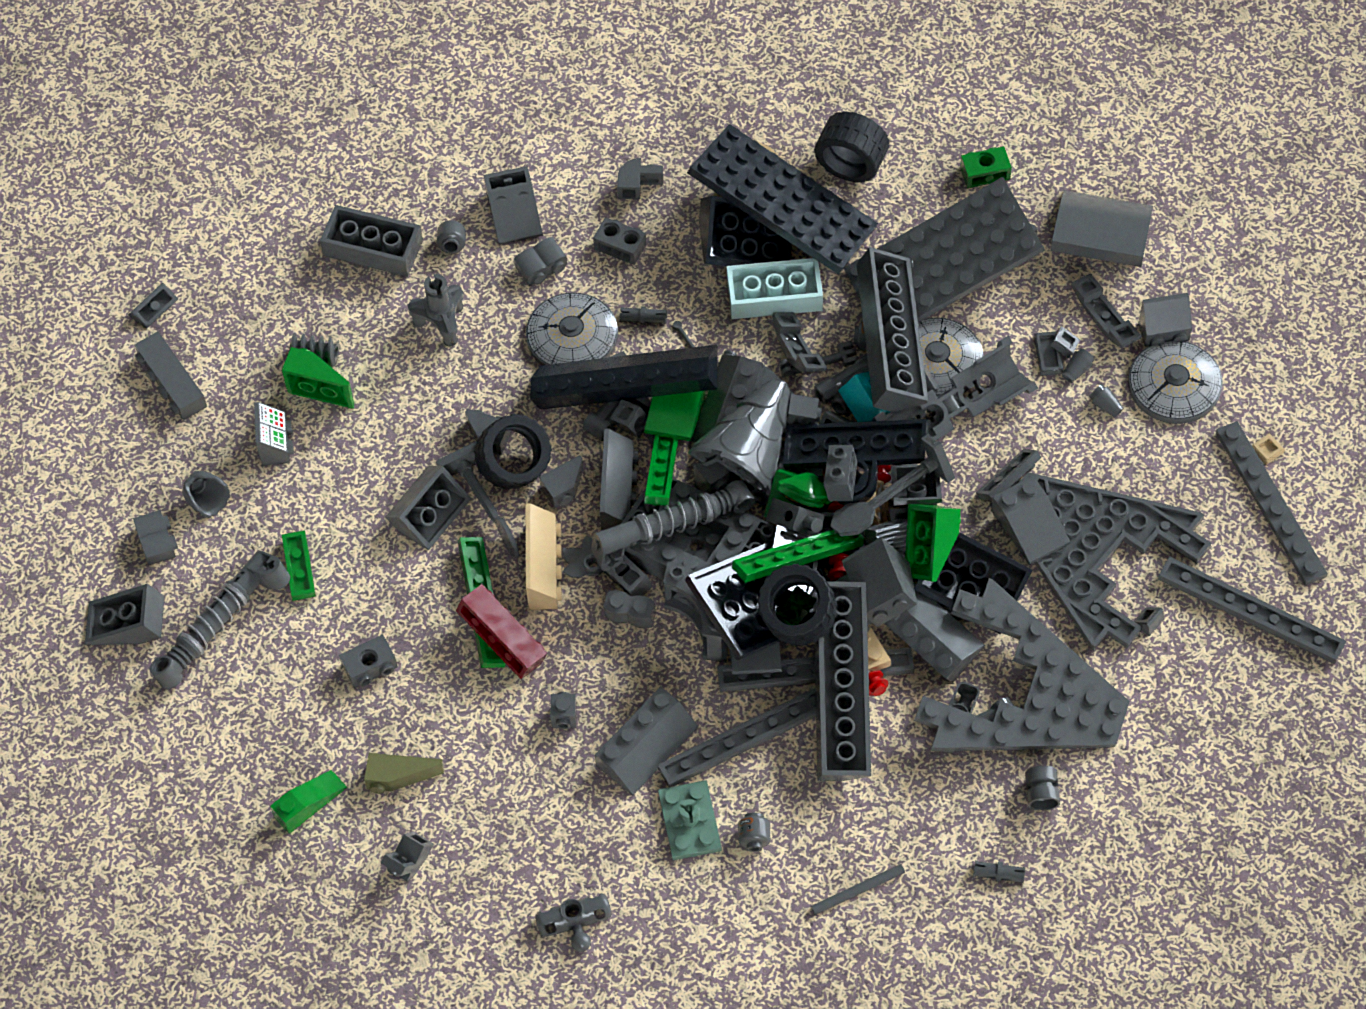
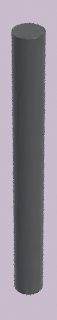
M899 864L812 905L811 909L814 915H817L904 874L905 870L902 864Z

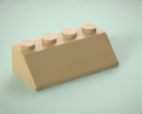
M528 503L525 504L526 594L529 610L558 609V601H562V586H558V580L562 579V565H557V558H562V546L557 544V537H562L561 523H557L556 514Z

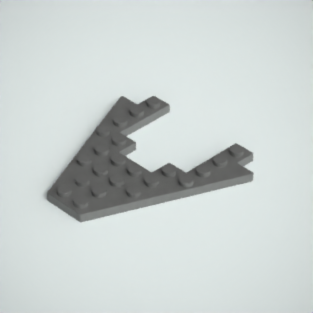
M988 579L982 597L959 589L950 614L1019 639L1012 661L1035 669L1023 708L1021 709L999 701L992 722L923 696L914 721L937 729L930 750L975 751L1115 747L1130 701L993 579Z

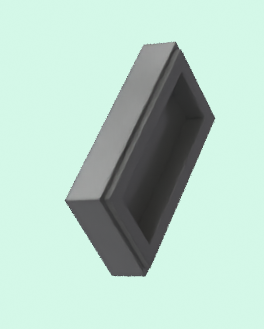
M1057 331L1034 333L1040 376L1056 375L1064 372L1061 353L1050 346Z

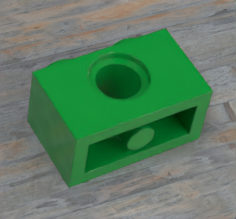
M1004 146L961 155L960 169L967 189L991 184L1001 177L1005 181L1011 179L1012 167Z

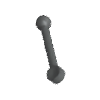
M675 321L673 328L679 331L690 348L695 347L682 329V323Z

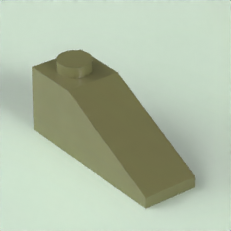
M369 753L364 778L366 788L370 789L373 793L381 794L384 791H394L444 773L443 760Z

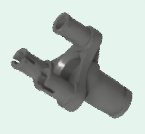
M434 274V281L431 282L429 276L424 281L426 297L411 300L408 304V312L412 316L414 326L422 327L426 324V320L431 322L443 336V343L451 347L452 341L454 345L458 341L455 313L463 310V290L458 285L447 287L445 277L440 274Z

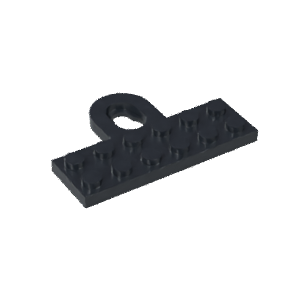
M928 420L787 425L783 465L785 469L826 468L829 445H853L857 458V467L864 469V473L859 478L858 484L854 486L853 501L837 502L842 505L866 502L876 491L879 465L920 464L921 461L926 459L927 453L921 438L928 434Z

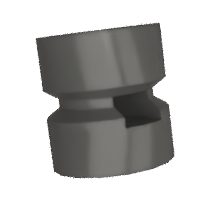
M1045 765L1028 769L1025 772L1026 785L1029 789L1027 791L1028 807L1033 810H1051L1060 805V794L1057 788V769Z

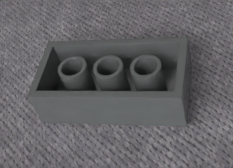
M335 205L320 239L322 253L325 257L407 277L423 242L421 225Z

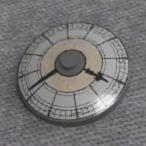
M563 293L545 300L533 311L527 323L526 339L530 353L541 365L607 358L611 356L616 347L618 327L611 309L598 298L583 293Z
M926 318L918 323L923 363L940 388L935 391L936 396H939L953 388L954 384L951 381V377L970 367L984 355L976 335L963 324L946 318Z
M1173 340L1165 341L1163 344L1150 345L1142 350L1134 359L1128 377L1129 391L1136 405L1150 417L1173 424L1189 423L1206 416L1219 401L1223 384L1220 368L1208 352L1192 343L1185 341L1174 342Z

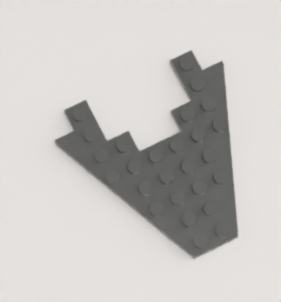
M1027 472L1018 483L1031 476L1035 477L1047 494L1070 540L1069 545L1034 562L1093 651L1107 635L1128 648L1140 634L1142 627L1104 602L1116 588V583L1100 573L1099 570L1123 542L1144 554L1157 538L1197 564L1211 548L1212 544L1194 532L1204 519L1205 514Z

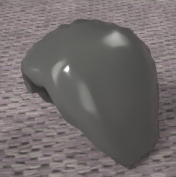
M194 471L183 483L182 494L186 502L196 512L207 518L217 515L227 505V501L230 498L228 485L221 478L210 472Z

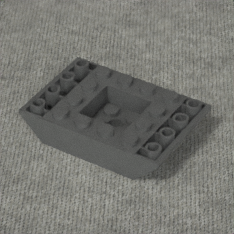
M673 478L668 506L669 508L676 506L677 501L681 504L688 502L689 497L697 502L698 494L704 492ZM645 488L621 524L632 521L634 516L642 513L646 516L652 514L654 509L657 512L664 510L665 506L644 504ZM731 511L718 516L715 521L705 525L697 523L695 528L686 527L682 533L674 531L670 537L662 535L659 541L653 539L651 543L646 545L639 543L625 548L624 555L639 569L664 580L668 562L680 564L697 572L772 541L773 531L776 526L747 512L735 513ZM698 544L702 546V549L694 551L690 546Z

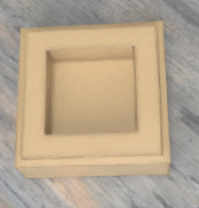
M1270 433L1252 445L1258 457L1266 465L1285 451Z

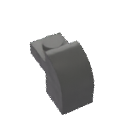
M641 158L627 161L618 172V199H640L641 185H663V166L654 164L642 165Z
M414 831L403 834L395 852L385 854L381 864L387 867L389 873L409 881L427 859L434 843Z

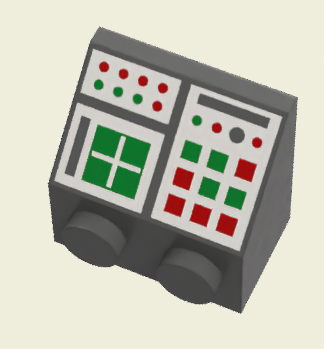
M254 402L255 439L262 466L290 463V454H294L293 441L289 440V434H293L292 421L287 420L285 411L260 402Z

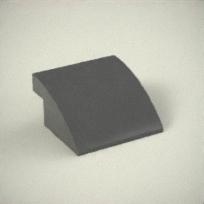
M1064 190L1053 233L1051 251L1141 267L1153 206Z

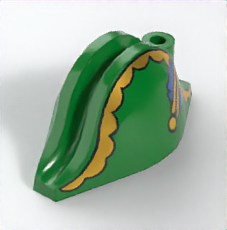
M802 473L778 481L775 488L790 502L803 508H820L825 503L830 504L832 502L828 500L824 482L812 473Z

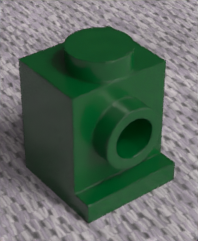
M796 586L783 601L776 615L778 619L787 625H798L809 613L816 599L799 586Z

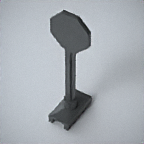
M930 434L922 437L921 441L928 457L920 462L921 465L869 502L849 503L833 514L831 529L840 536L859 535L872 525L876 508L926 473L929 474L934 471L938 477L947 483L954 480L955 475L942 443L938 441L934 444Z
M474 442L436 460L437 466H443L451 476L460 473L466 479L485 512L496 524L502 541L511 556L519 557V549L505 520L498 515L496 508L473 473L474 469L472 466L476 465L474 451L477 443Z

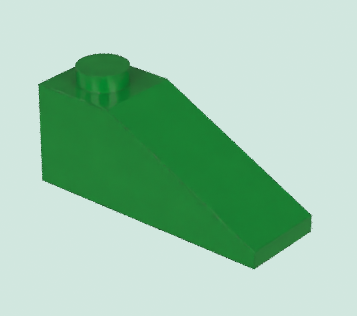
M330 770L289 790L270 805L273 817L290 834L344 791L347 786Z

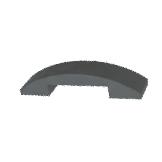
M1091 273L1071 283L1084 309L1110 341L1123 348L1141 339V334L1129 320L1124 321L1103 295V287Z
M773 313L772 318L775 332L789 362L803 372L826 371L827 366L819 354H812L800 334L802 325L795 313Z

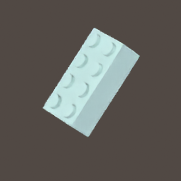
M814 258L727 266V286L731 319L772 316L773 313L823 311V292L819 263Z

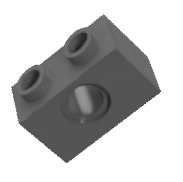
M383 634L339 655L341 665L354 688L366 686L372 682V679L380 675L387 676L398 667L395 655ZM369 661L374 662V664L370 666L364 665L366 662Z

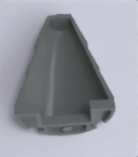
M781 379L770 380L764 383L737 404V408L720 420L713 429L694 443L688 452L705 466L718 461L750 484L748 488L755 501L761 506H765L768 502L777 462L780 457L782 433L786 429L790 397L788 384Z

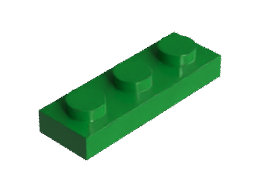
M305 530L282 534L287 571L291 577L289 585L292 601L316 597Z

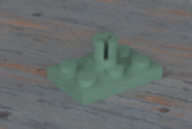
M707 780L658 789L672 860L722 851Z

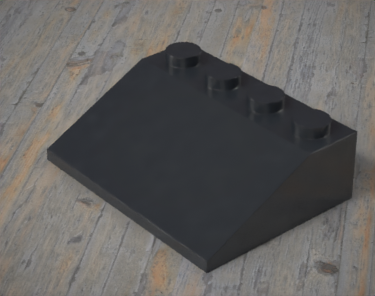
M711 195L701 198L699 227L704 264L727 267L791 259L792 243L723 197Z
M959 532L937 581L931 582L918 579L914 589L916 592L952 610L959 589L982 597L986 583L990 578L1018 601L1033 570Z

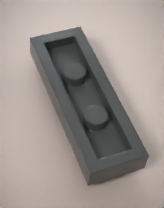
M1023 449L976 492L979 499L992 502L993 496L1016 485L1020 480L1019 478L1026 472L1031 471L1041 459L1038 451Z

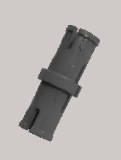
M641 306V309L620 308V312H622L620 313V322H640L641 325L646 323L666 324L667 322L665 319L667 318V309H647L645 306Z
M975 860L973 877L996 879V882L1005 880L1024 884L1026 867L1003 865V862L995 864Z

